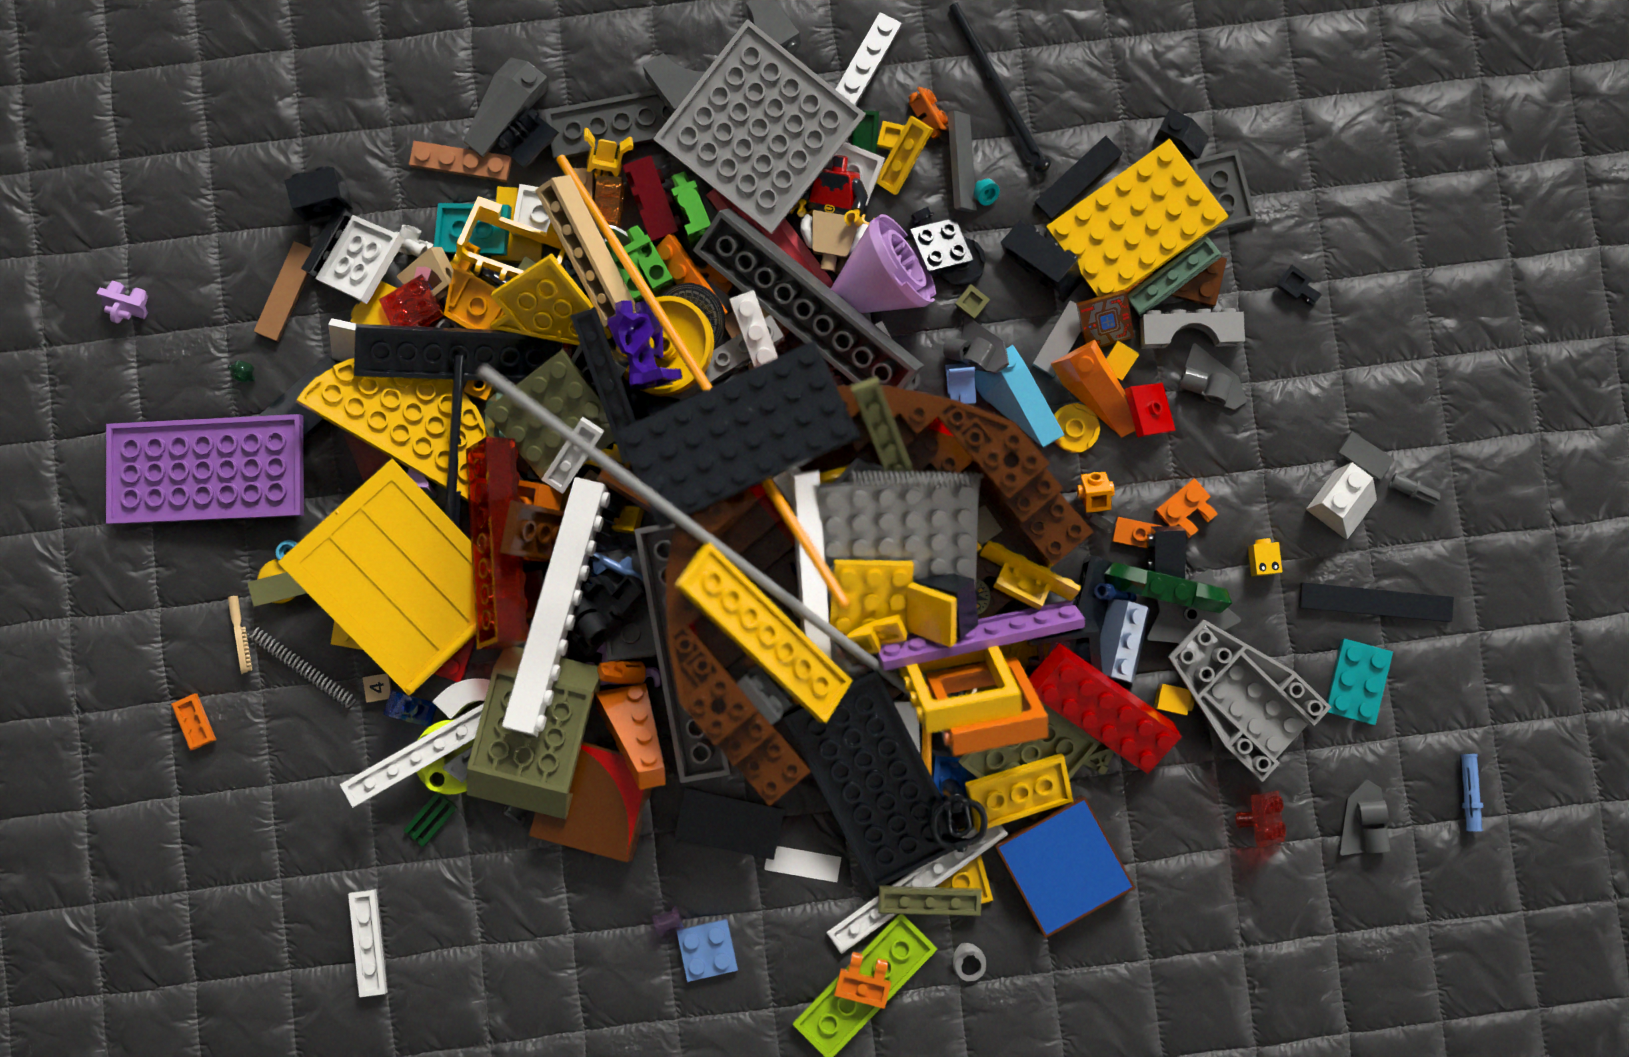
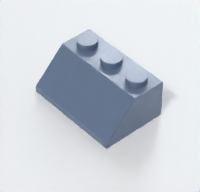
M1112 599L1108 601L1100 636L1102 673L1109 678L1134 684L1150 615L1148 607L1124 600Z

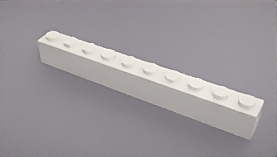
M577 477L574 478L502 725L508 730L538 737L539 731L542 732L546 724L544 713L546 706L551 705L554 691H551L554 680H558L561 666L558 665L560 657L565 655L568 647L566 636L568 630L571 631L575 623L574 608L575 605L579 606L581 602L582 591H580L582 581H586L589 574V566H587L589 556L593 557L595 553L596 542L594 539L596 532H600L602 529L603 508L608 507L610 501V493H608L605 484Z

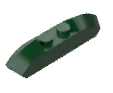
M1114 562L1105 572L1107 584H1112L1114 589L1215 613H1222L1232 604L1228 590L1219 586Z

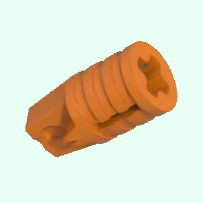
M642 661L603 662L597 668L601 681L616 684H642L646 676V668Z

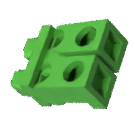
M683 171L672 176L674 188L671 190L677 209L681 210L683 218L689 222V224L684 226L690 245L693 248L698 244L711 223L700 199L695 180L690 182L686 172Z
M638 225L627 230L626 234L631 243L623 248L637 270L642 269L653 292L673 283V277L648 234L644 235ZM606 241V246L634 302L643 299L608 241Z

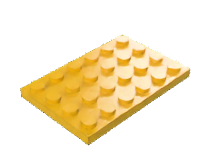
M1168 139L1046 227L1062 250H1070L1078 257L1081 276L1095 295L1099 297L1123 289L1125 291L1225 222L1229 216L1173 142Z

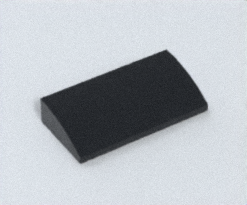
M328 354L258 416L303 415L304 443L328 421L296 403V400L316 377H319L337 363Z

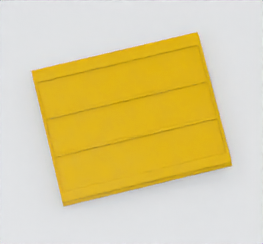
M393 459L388 461L278 561L279 565L408 696L520 593Z

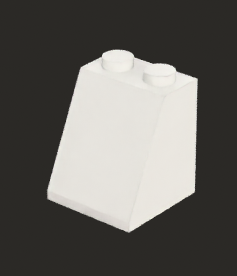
M1353 462L1336 469L1306 510L1347 540L1377 500L1373 477Z

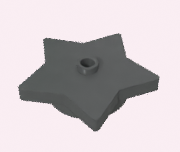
M1212 569L1205 570L1191 579L1215 586ZM1155 599L1158 613L1145 639L1147 641L1169 642L1179 645L1202 620H1206L1224 631L1241 622V619L1229 608L1225 609L1222 613H1215ZM1190 609L1194 612V619L1187 617V612Z

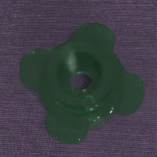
M237 360L234 362V365L228 366V369L231 370V376L235 380L240 382H247V380L255 381V377L252 375L254 367L251 364Z

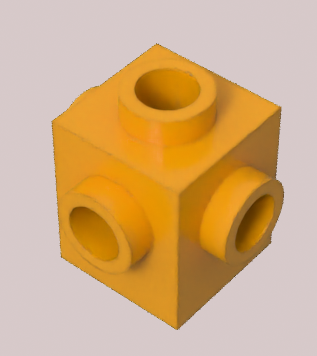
M1106 472L1081 474V485H1077L1078 500H1083L1086 513L1111 510L1112 496H1114L1115 491L1113 481L1108 480Z

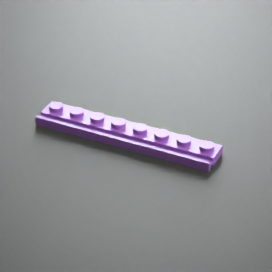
M1066 600L1043 605L1040 610L1029 608L978 619V626L962 639L956 638V644L951 648L916 634H908L906 641L881 645L877 658L885 671L1085 627V618L1075 605L1073 606V601Z

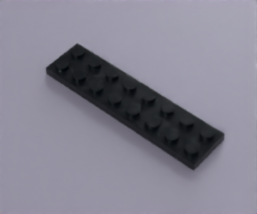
M355 324L354 376L453 380L455 355L465 356L463 380L486 381L478 375L479 370L485 365L507 382H521L560 352L562 342L502 330Z

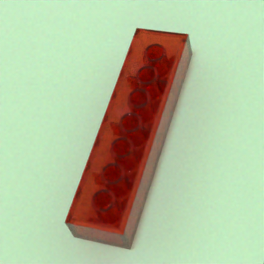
M485 437L466 449L477 650H506L527 642L529 635V625L526 623L528 602L524 594L526 575L523 572L522 563L524 556L500 552L510 501L521 502L518 496L520 476L516 467L518 449L515 447V438Z

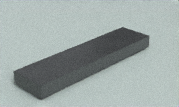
M953 110L948 112L954 209L971 213L977 211L976 199L973 194L975 179L970 115Z

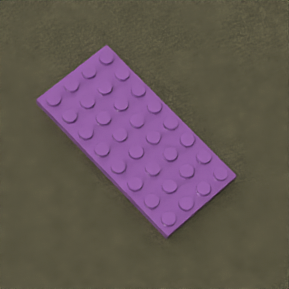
M303 415L106 424V524L304 516Z

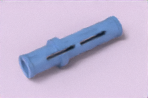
M1460 754L1464 789L1462 808H1465L1466 831H1483L1481 808L1484 807L1483 803H1480L1478 754Z

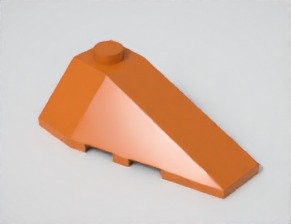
M1095 339L1051 362V366L1062 385L1090 408L1121 438L1135 431L1125 391Z

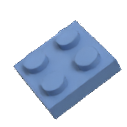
M727 919L677 930L687 982L738 970Z

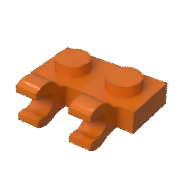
M1195 478L1155 510L1168 526H1182L1186 530V537L1188 539L1198 531V528L1186 518L1193 511L1197 510L1207 523L1218 515L1206 503L1211 496Z
M852 952L849 969H840L834 996L885 1009L891 981L884 980L888 961L878 958L874 976L872 977L859 973L863 954Z

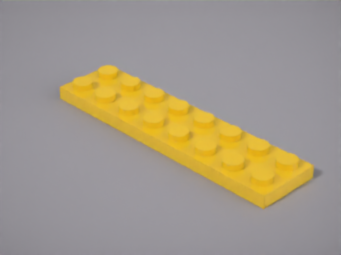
M711 543L704 544L675 586L820 723H826L852 680Z

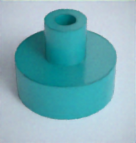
M991 179L978 181L975 184L974 198L982 205H990L998 198L1000 188Z

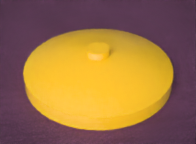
M676 296L656 297L697 364L705 373L714 351V335L708 318L697 306L686 299ZM663 330V358H656L654 356L656 365L659 368L681 369L683 379L672 382L673 385L641 389L640 391L646 394L665 397L676 395L689 389L696 383V380ZM650 337V345L652 348H654V341L652 337ZM616 344V351L627 358V355L622 354ZM629 366L627 367L626 371H625L624 374H623V376L625 377V379H626L628 382H629Z

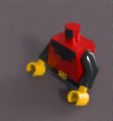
M834 155L832 168H824L790 213L793 214L794 210L800 207L797 215L803 217L806 214L804 206L808 205L809 209L844 215V221L849 227L853 220L854 224L860 227L863 224V220L859 215L863 214L868 195L863 182L860 180L859 173L847 171L848 157Z

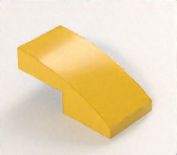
M899 615L863 625L848 633L847 637L869 654L880 653L881 645L906 641L907 632Z

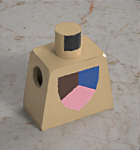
M430 247L399 273L397 278L423 304L439 302L445 310L453 268L442 247Z

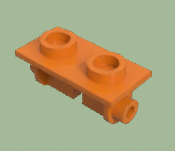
M917 87L919 94L917 92L912 93L908 97L910 99L909 104L917 117L925 113L927 114V117L921 121L934 129L930 136L936 139L941 135L940 130L949 132L947 125L948 117L942 110H938L935 104L937 99L930 89Z

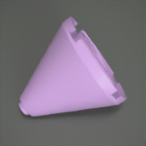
M884 214L879 215L869 223L831 287V290L860 313L925 307L935 300L930 298L936 295L931 274H928L917 247L912 249L904 239L907 236L906 232L892 218Z

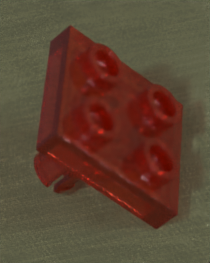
M422 274L379 299L390 325L429 327L431 322L444 315L426 278Z
M1279 790L1251 795L1253 812H1237L1235 817L1237 827H1254L1256 847H1269L1284 842L1286 825L1282 822L1281 813L1284 804L1282 797L1279 796Z

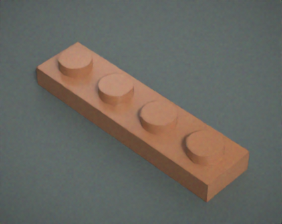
M413 141L409 165L413 168L508 183L512 158L507 155L487 153L482 158L474 150Z

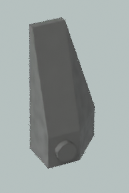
M510 58L494 74L466 134L464 143L483 158L500 141L499 137L507 130H510L509 127H513L515 121H519V118L525 111L529 110L548 91L547 76L528 61Z

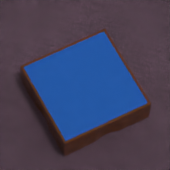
M1082 795L1074 798L1073 802L1064 804L1049 812L1040 821L1020 828L993 845L1009 876L1014 880L1037 927L1045 938L1136 888L1086 797Z

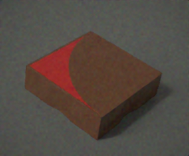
M582 741L569 791L573 796L567 819L535 812L529 836L627 863L631 862L634 859L642 828L643 811L650 797L652 787L639 789L626 765L622 753Z

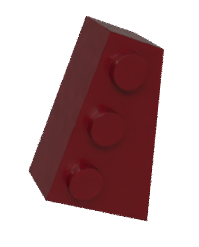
M651 155L623 165L643 223L653 245H659L668 234H674L676 238H679L678 229L682 228L678 214H672L670 206H673L674 203L669 191L664 192L662 184L666 183L661 169L656 170Z

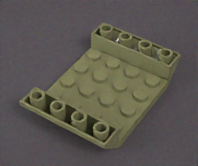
M506 644L492 671L467 767V795L567 819L573 796L569 791L594 693H599L602 682L597 672L598 666L560 657L558 664L561 666L560 675L557 681L554 680L551 691H554L553 700L550 706H546L544 713L546 724L542 732L539 731L538 737L508 730L502 726L525 650L524 648Z

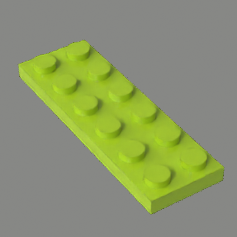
M898 914L861 952L863 959L859 973L873 977L877 959L887 960L888 966L884 980L891 981L888 1001L937 951V947L904 914ZM839 975L793 1022V1025L824 1057H834L880 1009V1007L834 996Z

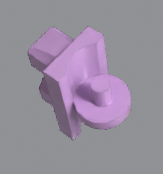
M111 281L106 289L99 288L97 295L102 299V306L105 307L104 312L110 314L111 322L120 323L123 318L130 319L131 315L143 319L146 318L148 312L145 305L148 296L145 290L133 288L130 296L124 295L126 291L125 286L116 281Z

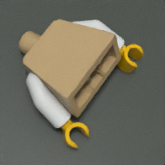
M814 209L800 217V231L806 246L813 249V254L822 255L821 270L835 272L837 258L848 259V256L851 255L869 225V222L864 220L866 215H862L863 224L860 227L854 224V220L849 227L844 221V215L816 211Z

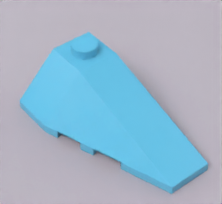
M1014 345L1006 348L1009 365L997 374L976 370L974 375L975 388L984 401L994 406L1006 419L1008 418L1015 422L1022 432L1044 448L1063 437L1064 433Z

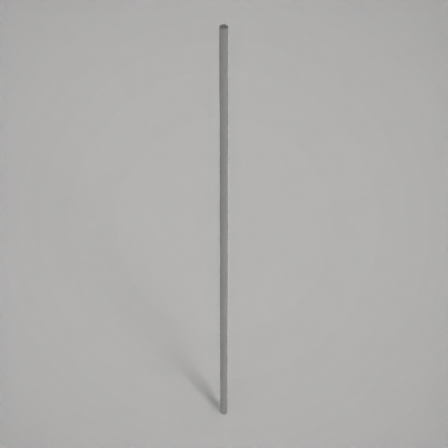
M484 365L479 370V376L704 544L711 543L736 568L871 669L878 671L879 675L910 697V692L906 693L904 679L892 670L884 671L876 658Z

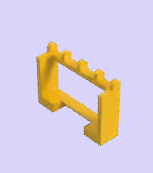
M478 196L457 242L453 264L458 265L462 259L476 264L474 270L480 273L482 267L499 272V280L504 281L506 276L514 278L523 272L520 269L477 255L465 249L479 220L561 249L557 261L563 267L567 253L551 222L547 233L501 217V204Z

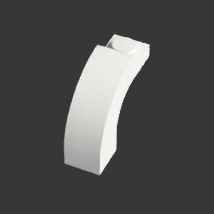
M467 679L457 682L446 688L432 702L450 719H456L469 705L477 701H485L490 680Z

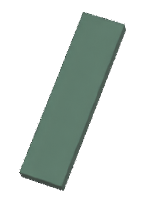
M1206 235L1128 293L1129 303L1140 317L1143 316L1147 311L1154 308L1222 257L1221 252Z

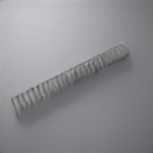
M852 470L849 481L852 480L853 475V484L856 486L858 477L859 485L861 486L864 477V485L866 486L869 475L870 486H872L873 478L877 486L880 476V485L883 486L885 476L886 486H888L889 478H891V486L893 487L896 475L897 486H899L901 477L902 486L904 487L907 476V486L909 487L912 476L913 487L916 485V477L920 487V481L923 476V486L926 487L928 476L929 487L932 486L931 481L934 478V487L936 488L939 476L940 487H942L944 477L945 487L947 488V480L950 477V487L952 488L955 476L956 487H958L960 477L961 487L963 488L966 477V487L968 488L971 476L972 488L975 485V477L977 478V487L979 488L981 477L984 478V474L981 472L979 475L977 473L973 475L971 472L969 474L965 472L962 475L959 472L957 475L955 472L953 474L948 472L946 475L945 472L942 474L940 472L936 474L932 472L930 475L929 472L925 474L922 471L919 474L917 471L914 474L911 471L908 474L906 471L903 475L902 471L899 474L896 471L893 474L889 471L887 475L886 471L881 473L879 470L877 474L873 471L871 474L869 470L867 473L863 470L860 475L858 470L856 473Z
M257 627L254 630L252 635L249 636V633H247L248 638H251V640L255 641L256 644H259L260 647L263 646L264 650L267 649V651L271 652L272 655H276V658H280V661H284V664H288V667H292V670H296V673L300 672V676L304 675V679L308 678L309 682L312 681L313 685L316 684V687H320V689L324 690L325 693H328L329 696H333V699L337 698V702L341 701V705L345 704V708L350 707L356 701V699H354L349 705H347L349 700L353 697V694H351L348 697V699L345 702H343L345 697L349 694V691H347L343 695V697L339 699L341 694L345 691V688H343L339 692V694L335 696L337 691L341 688V685H339L335 689V691L331 693V691L337 685V683H334L331 686V688L327 691V688L333 680H330L327 683V685L323 688V685L328 680V677H326L323 680V682L320 685H318L324 677V674H322L319 677V679L316 682H314L320 674V671H318L315 674V676L312 679H310L316 671V668H314L311 671V673L308 676H306L312 668V665H310L307 668V670L302 674L303 670L307 667L308 662H306L303 665V667L298 671L299 667L303 664L304 659H302L299 662V664L294 668L295 664L299 661L300 656H298L290 665L291 661L295 658L296 653H294L286 662L287 658L291 655L292 650L289 651L283 659L282 657L287 652L288 648H285L282 651V653L278 656V653L283 649L284 645H281L278 648L277 652L274 653V650L279 646L280 642H277L274 645L273 649L270 650V647L275 643L276 639H273L270 642L269 646L266 647V644L271 640L272 636H269L266 639L265 643L262 644V641L267 637L268 633H265L262 636L261 640L258 641V638L264 633V630H261L256 638H254V635H256L259 631V627Z

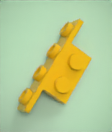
M988 540L980 553V556L1002 566L993 586L994 588L1038 610L1042 608L1049 591L1069 601H1072L1080 591L1081 587L1071 579L1051 572L1049 568L1040 566L1028 560L1024 555L1016 554L1006 549L1000 543Z

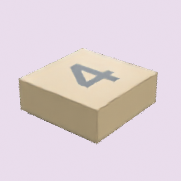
M387 673L363 677L366 702L393 699L391 679Z

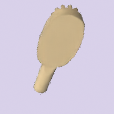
M238 596L228 597L231 621L234 625L241 674L252 671L246 627H241Z

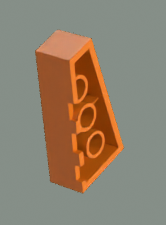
M646 683L599 691V693L595 692L597 710L600 716L603 717L609 733L612 734L619 752L622 753L626 765L639 789L665 785V768Z

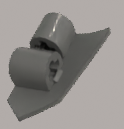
M968 316L965 317L961 339L950 337L943 347V353L947 359L964 362L979 371L997 374L1009 365L1005 342Z
M1194 343L1187 358L1179 388L1203 395L1206 401L1231 410H1235L1245 404L1247 399L1239 376Z
M1367 779L1347 798L1340 855L1342 856L1361 852L1381 853L1390 851L1387 830L1389 816L1386 802L1383 800L1382 788Z

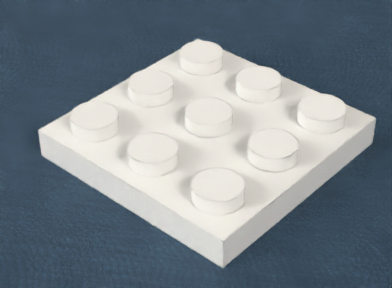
M353 215L315 279L367 304L405 239L397 233Z

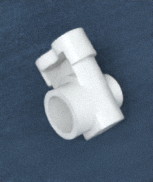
M402 225L400 232H395L405 239L399 250L401 253L413 254L419 257L430 247H434V244L419 239L421 231L415 227Z

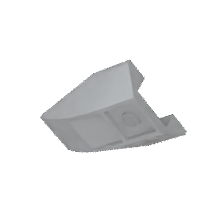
M1202 620L1168 656L1223 745L1261 782L1280 764L1276 759L1307 725L1315 726L1331 708L1296 672L1206 620Z

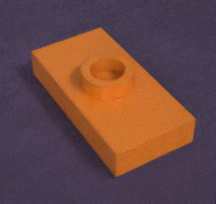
M1116 517L1112 542L1148 549L1147 534H1151V526L1160 525Z
M192 694L171 704L190 751L216 740L198 694Z

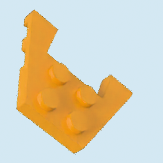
M468 241L465 249L478 255L481 248ZM461 259L458 265L453 264L452 267L454 270L452 281L449 283L444 315L467 329L497 330L492 329L490 326L492 321L504 314L503 310L491 297L492 292L497 288L471 274L469 271L473 263Z

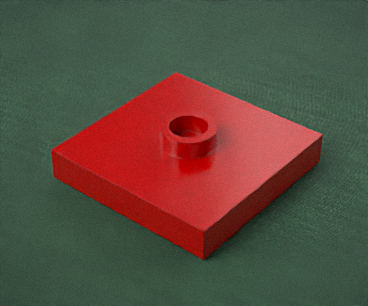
M1163 383L1132 386L1124 389L1137 437L1176 431Z

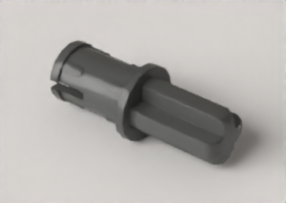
M1394 473L1389 482L1390 488L1409 495L1410 499L1416 498L1432 506H1436L1441 497L1439 492L1420 484L1419 480L1415 482L1398 473Z

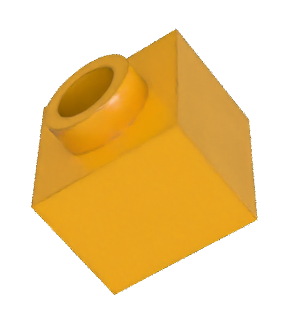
M468 380L463 391L465 394L484 402L494 395L496 388L489 382L483 381V387L476 388L478 380Z

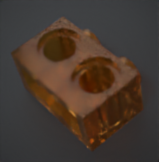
M597 175L595 204L609 225L621 229L625 190L622 177Z

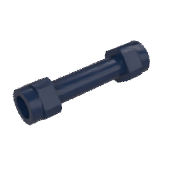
M1100 583L1095 587V595L1101 600L1117 599L1135 603L1137 599L1136 594L1114 589L1112 584Z

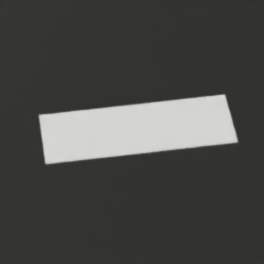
M777 846L774 860L766 859L764 870L837 882L841 857Z

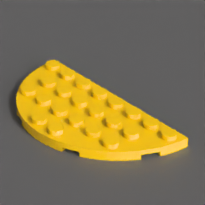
M354 358L334 365L331 369L316 377L297 398L296 403L439 486L447 488L453 380L354 376ZM463 392L460 427L461 445L458 444L457 491H461L462 499L477 506L488 481L489 460L491 456L490 444L485 424L476 405H473Z

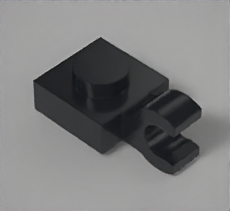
M1294 265L1289 267L1275 285L1294 300L1301 295L1304 301L1311 306H1314L1322 296L1320 292L1308 285L1312 278Z

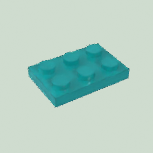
M438 203L434 247H442L445 254L456 253L457 240L465 227L474 204ZM502 205L501 217L511 220L512 207ZM478 220L469 242L481 248L478 255L507 256L509 231Z
M1345 638L1341 639L1326 702L1331 706L1327 713L1376 725L1393 651Z

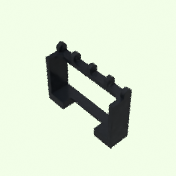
M1094 618L1085 620V627L1026 640L1027 645L1037 646V656L1029 657L1028 664L1030 666L1038 665L1039 667L1044 661L1043 644L1085 638V643L1088 647L1089 664L1102 672L1100 633Z

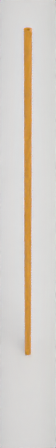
M565 155L558 156L556 159L557 163L566 176L571 175L590 215L702 391L712 388V385ZM772 479L761 483L841 610L848 608L851 605L850 601Z

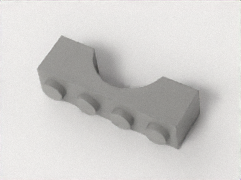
M1235 308L1221 309V312H1211V309H1198L1196 313H1186V310L1179 309L1171 311V314H1161L1160 310L1147 311L1139 319L1141 349L1166 348L1170 344L1174 333L1185 328H1195L1203 331L1210 337L1215 347L1240 346L1245 342L1244 312H1236Z

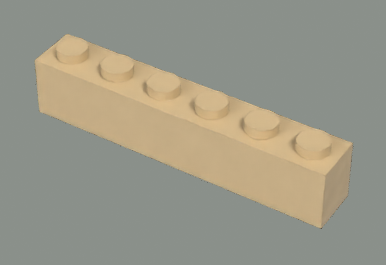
M571 175L551 178L538 187L535 191L593 306L596 307L603 326H608V318L616 316L615 303L622 300L632 301L633 313H636L635 302Z

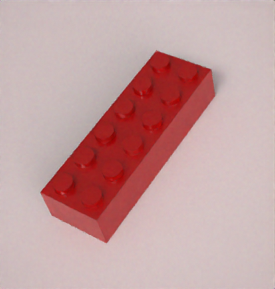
M1060 643L1028 678L1041 702L1147 774L1181 739V735L1174 722Z

